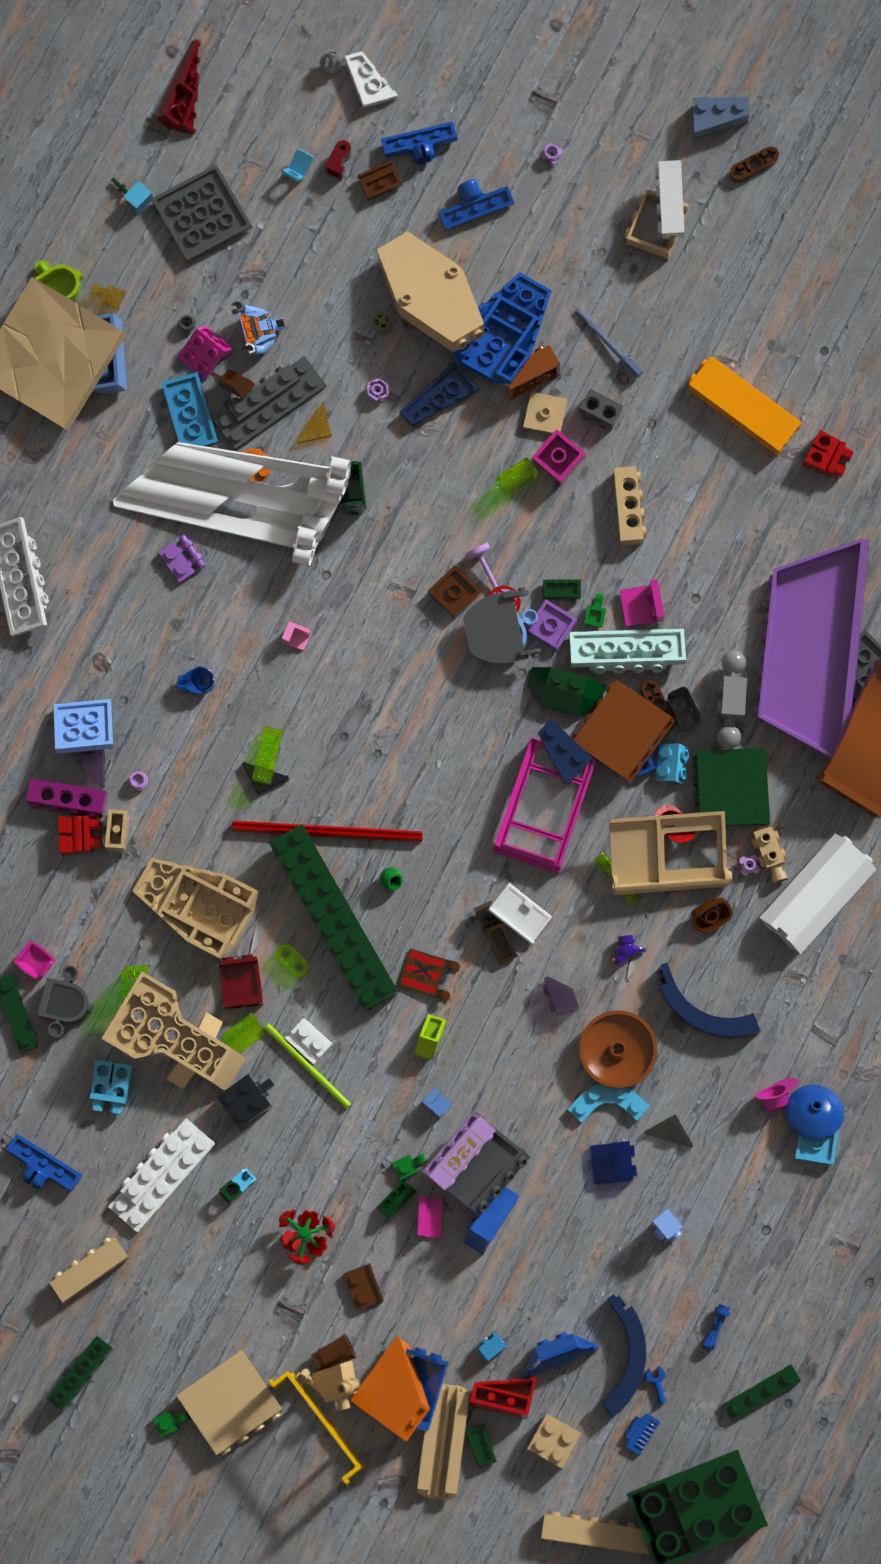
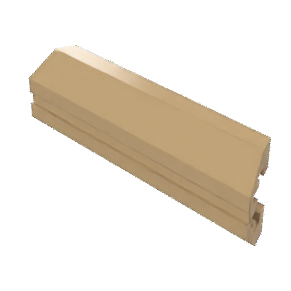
M442 1384L429 1431L424 1433L417 1493L428 1499L446 1501L457 1496L470 1391L461 1386Z

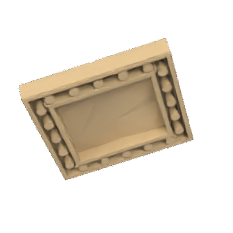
M31 277L0 328V390L69 431L127 334Z

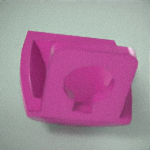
M31 940L28 941L14 959V963L22 971L38 981H41L56 961L44 948Z

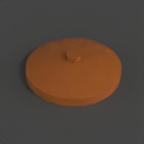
M609 1011L597 1016L586 1026L580 1039L579 1056L584 1070L595 1082L608 1088L623 1089L640 1083L651 1072L657 1057V1042L652 1029L641 1017L627 1011Z

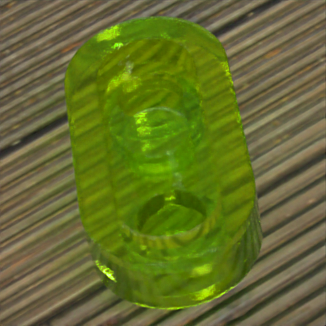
M281 944L276 949L277 960L294 977H304L309 970L307 961L291 945ZM284 951L289 952V956L287 958H284L282 956V953ZM297 965H301L303 967L301 971L295 970Z

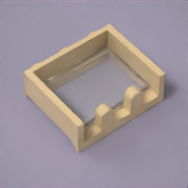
M646 189L645 194H641L638 205L640 207L638 211H634L631 219L633 224L631 228H627L624 238L627 239V245L669 260L677 241V235L670 236V239H662V233H658V222H661V215H657V204H660V197H656V192ZM683 202L684 221L688 214L689 206L685 202Z

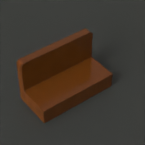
M230 369L223 376L214 372L210 374L221 388L242 399L255 386L251 380Z

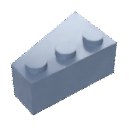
M749 97L693 98V141L708 134L712 135L715 132L748 123Z

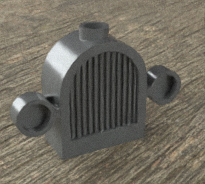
M72 965L66 966L62 971L65 982L51 978L46 979L40 1002L38 1017L55 1021L48 1026V1033L53 1038H59L63 1035L64 1027L62 1023L76 1024L82 1021L87 1014L91 1015L94 1004L89 1002L85 991L80 986L73 984V981L78 978V970Z

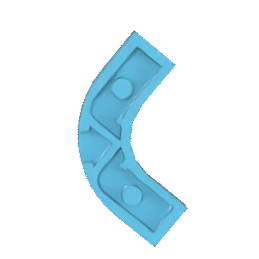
M598 1084L583 1092L567 1111L582 1124L597 1107L610 1103L618 1105L635 1121H638L650 1106L629 1088L613 1089Z

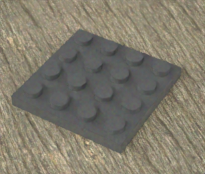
M217 164L151 199L187 263L252 229L249 219Z

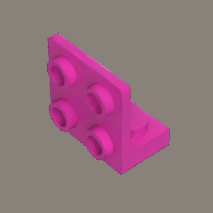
M207 326L196 328L179 353L178 359L195 373L198 372V375L203 380H206L220 359L230 355L233 348Z
M658 579L650 580V584L647 586L620 590L626 627L664 620Z

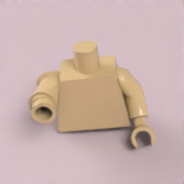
M352 1361L313 1373L312 1376H310L308 1369H303L296 1376L297 1382L301 1384L307 1382L310 1387L323 1397L326 1403L336 1400L339 1411L351 1408L347 1396L357 1393L360 1389V1381L355 1378Z

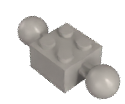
M736 650L728 651L722 658L721 664L724 671L727 672V676H724L723 682H719L717 697H721V700H718L716 716H719V722H724V726L718 730L716 738L718 744L724 749H733L739 745L741 734L738 728L735 727V723H742L745 716L747 678L739 677V673L744 670L746 659L741 652Z

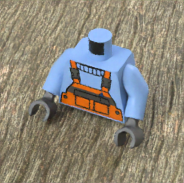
M239 300L233 302L231 305L236 306L237 309H233L232 313H241L239 317L246 340V345L242 350H248L245 357L249 358L252 354H265L274 345V342L277 341L275 331L285 329L283 318L271 320L270 312L264 309L244 305Z

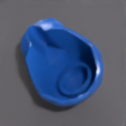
M204 666L195 667L187 673L179 675L176 682V687L181 692H191L200 695L207 694L215 685L212 671Z

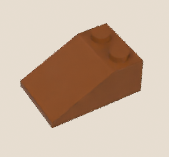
M550 345L538 347L511 382L508 389L510 401L559 376L560 362Z

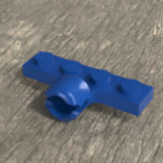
M471 179L461 183L457 188L461 203L440 211L438 214L444 229L448 230L514 204V200L508 186L484 194L478 181Z

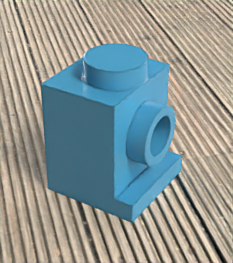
M495 1331L492 1332L494 1337L490 1339L487 1336L479 1343L481 1347L475 1351L482 1361L484 1359L490 1361L507 1348Z

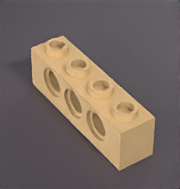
M636 466L614 468L613 478L620 546L643 544V538H646V527H642V520L645 519L644 508H640V501H643V493L638 488V483H641V473L637 472ZM630 484L633 486V489L626 491L623 486ZM631 502L635 507L628 509L625 507V504ZM632 520L635 521L637 525L635 527H629L627 525V522Z

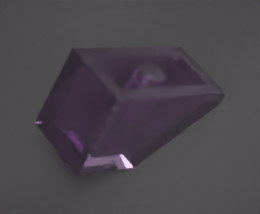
M105 749L77 752V763H80L82 769L100 787H105Z

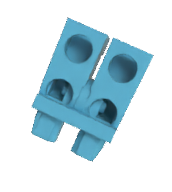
M95 1060L90 1094L93 1111L103 1112L104 1102H110V1113L121 1115L123 1106L127 1104L131 1077L134 1070L133 1065L115 1063L114 1065L113 1062Z

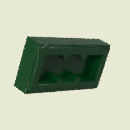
M543 579V599L581 600V580Z
M403 1179L376 1208L390 1220L417 1191Z
M481 1424L465 1430L478 1468L497 1462L485 1425Z

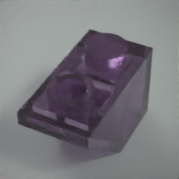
M549 976L544 977L545 983H542L545 995L549 994L551 1001L548 1002L551 1013L555 1012L557 1017L579 1009L573 988Z

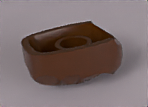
M720 897L704 902L693 909L689 918L695 929L707 934L729 921L733 911L727 900Z

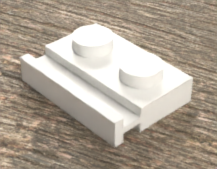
M305 1018L285 1037L313 1065L333 1045Z

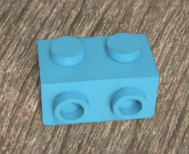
M679 743L659 744L656 782L685 784L687 777L686 764L689 758L687 747Z

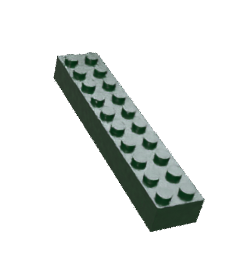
M301 824L269 842L364 1011L367 1012L398 994L399 991L304 825Z

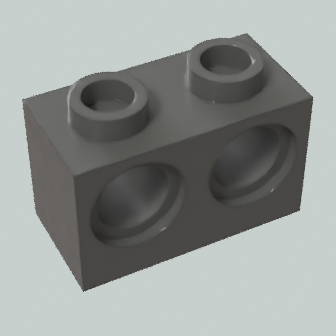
M589 389L579 407V414H581L582 418L588 421L593 420L597 422L599 427L606 430L613 429L623 411V405L592 389ZM595 404L597 408L590 410L587 408V405ZM610 412L613 414V417L608 419L603 414Z

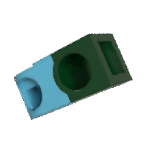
M245 1168L221 1187L219 1194L231 1206L257 1179Z

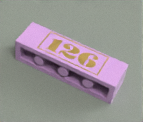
M472 1112L422 1172L435 1184L446 1190L453 1185L459 1173H462L467 1168L470 1160L479 1154L481 1147L492 1139L493 1133L496 1130L480 1115Z

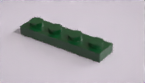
M792 1364L725 1402L723 1406L732 1421H735L798 1384L801 1380Z

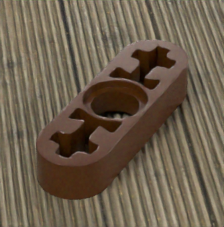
M769 146L733 165L730 169L731 180L736 183L743 182L776 164L779 157L778 150L775 147ZM767 153H770L771 155L774 154L773 159H771L770 157L765 159L767 157ZM755 160L759 162L760 166L757 169H752L749 163ZM735 170L738 172L744 170L740 177L739 175H734Z
M646 680L641 687L643 697L652 704L656 701H661L664 705L662 711H667V714L675 720L657 682ZM647 685H649L650 687H655L653 689L654 696L659 694L658 697H654L651 701L649 700L650 698H652L651 693L649 691H645L647 689ZM676 721L671 726L668 732L674 729Z

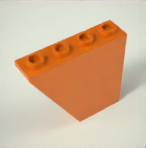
M396 1336L350 1401L407 1442L430 1408L411 1354L406 1353V1350L410 1349L409 1345Z

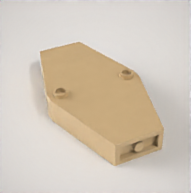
M408 231L377 249V259L396 310L403 319L452 352L465 348L467 344L480 339L484 335V322L464 271L458 264Z

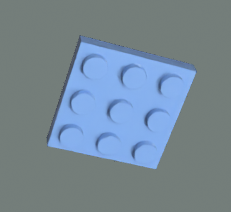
M111 699L54 704L56 754L113 749Z

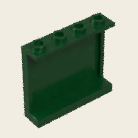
M766 748L696 751L695 756L692 757V766L696 768L697 774L693 775V783L698 791V794H694L695 806L698 805L699 813L725 811V826L766 825L769 827L770 810Z

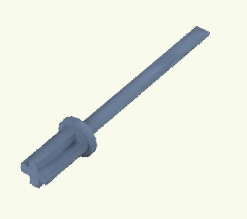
M580 308L576 309L575 312L617 355L620 359L618 364L622 365L635 379L639 378L643 371L630 358L631 355L626 354L624 356Z

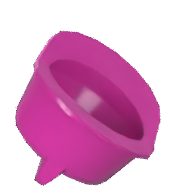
M796 1078L780 1080L770 1087L757 1092L755 1098L762 1101L767 1113L780 1110L787 1105L789 1092L798 1085V1080Z

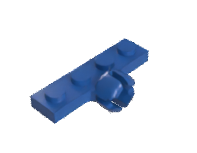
M453 122L381 139L386 158L411 153L414 162L421 165L423 164V156H425L427 163L434 159L433 148L435 146L458 141Z
M18 1134L15 1135L6 1148V1152L27 1165L22 1174V1179L27 1184H30L32 1181L33 1188L40 1189L47 1180H52L72 1192L82 1178L81 1173Z

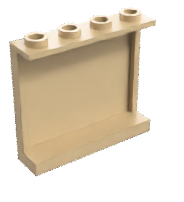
M243 1350L176 1395L215 1454H221L222 1456L232 1450L231 1446L236 1442L240 1445L249 1438L247 1435L253 1430L257 1433L265 1427L263 1423L269 1419L274 1421L280 1417V1411L283 1410Z

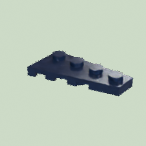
M453 362L402 408L399 414L413 427L478 392L480 388Z

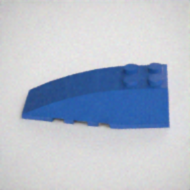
M518 273L498 293L492 295L485 304L478 307L484 322V335L480 339L467 344L465 348L450 352L461 366L493 384H511L531 356L552 290L526 275Z

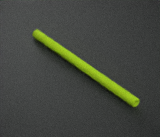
M269 1023L263 1028L346 1110L352 1105Z

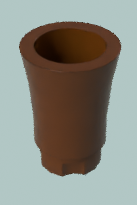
M346 1333L311 1354L318 1371L345 1361L357 1359Z

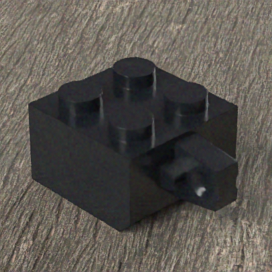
M247 1074L219 1094L217 1099L241 1131L272 1108L266 1097L269 1095L267 1091L275 1085L270 1078L263 1083H260V1081L255 1083L250 1075Z

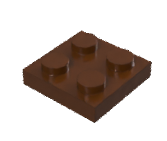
M454 565L428 590V593L455 619L482 591Z

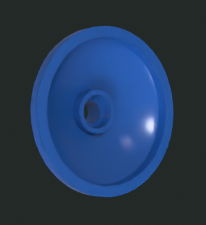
M805 1085L790 1095L785 1108V1114L788 1124L797 1134L807 1139L821 1140L834 1135L839 1130L844 1119V1108L841 1100L832 1090L821 1085ZM813 1105H818L820 1108H814Z

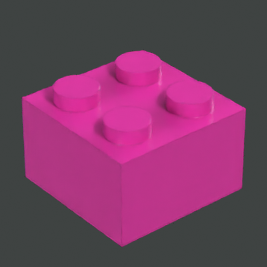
M556 429L533 455L532 461L557 483L562 485L586 458L585 452Z

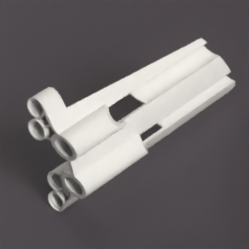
M177 442L154 465L114 498L113 503L114 507L291 547L294 548L291 562L310 566L316 547L324 537L331 518L348 487L351 461L331 456L330 467ZM262 468L299 476L297 481L285 486H275L250 480ZM228 499L256 506V512L245 519L222 515L213 511Z

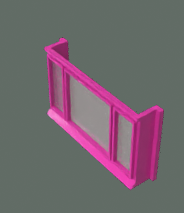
M531 737L494 844L493 852L559 874L597 759L593 758L566 786L542 741Z

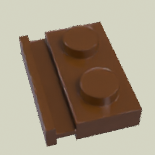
M391 160L357 175L368 201L402 186V182Z
M370 1263L343 1273L357 1311L384 1301Z

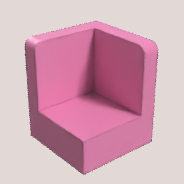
M289 621L282 636V642L303 651L310 638L311 631Z

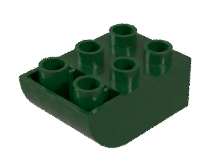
M738 1449L626 1493L653 1564H673L768 1526Z

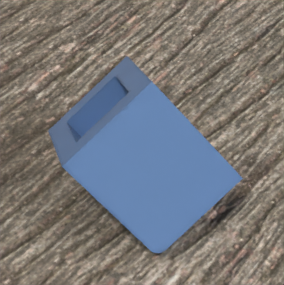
M436 1087L422 1101V1104L439 1119L452 1106V1103Z

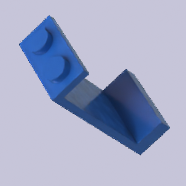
M415 1347V1350L407 1349L406 1353L414 1355L413 1360L430 1408L416 1429L429 1431L449 1362L442 1360V1355L432 1352L428 1355L426 1354L427 1350Z

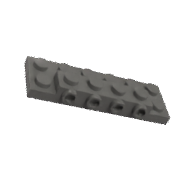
M305 356L292 365L279 366L275 370L276 373L274 375L263 377L260 380L261 384L255 388L253 387L244 399H239V397L233 398L229 402L230 406H228V409L213 419L215 425L235 451L327 387Z

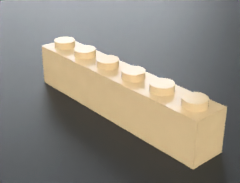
M554 1511L544 1514L541 1539L650 1555L638 1524L628 1523V1526H621L620 1521L608 1520V1523H601L600 1518L588 1517V1520H581L580 1515L569 1514L568 1517H561L560 1512Z

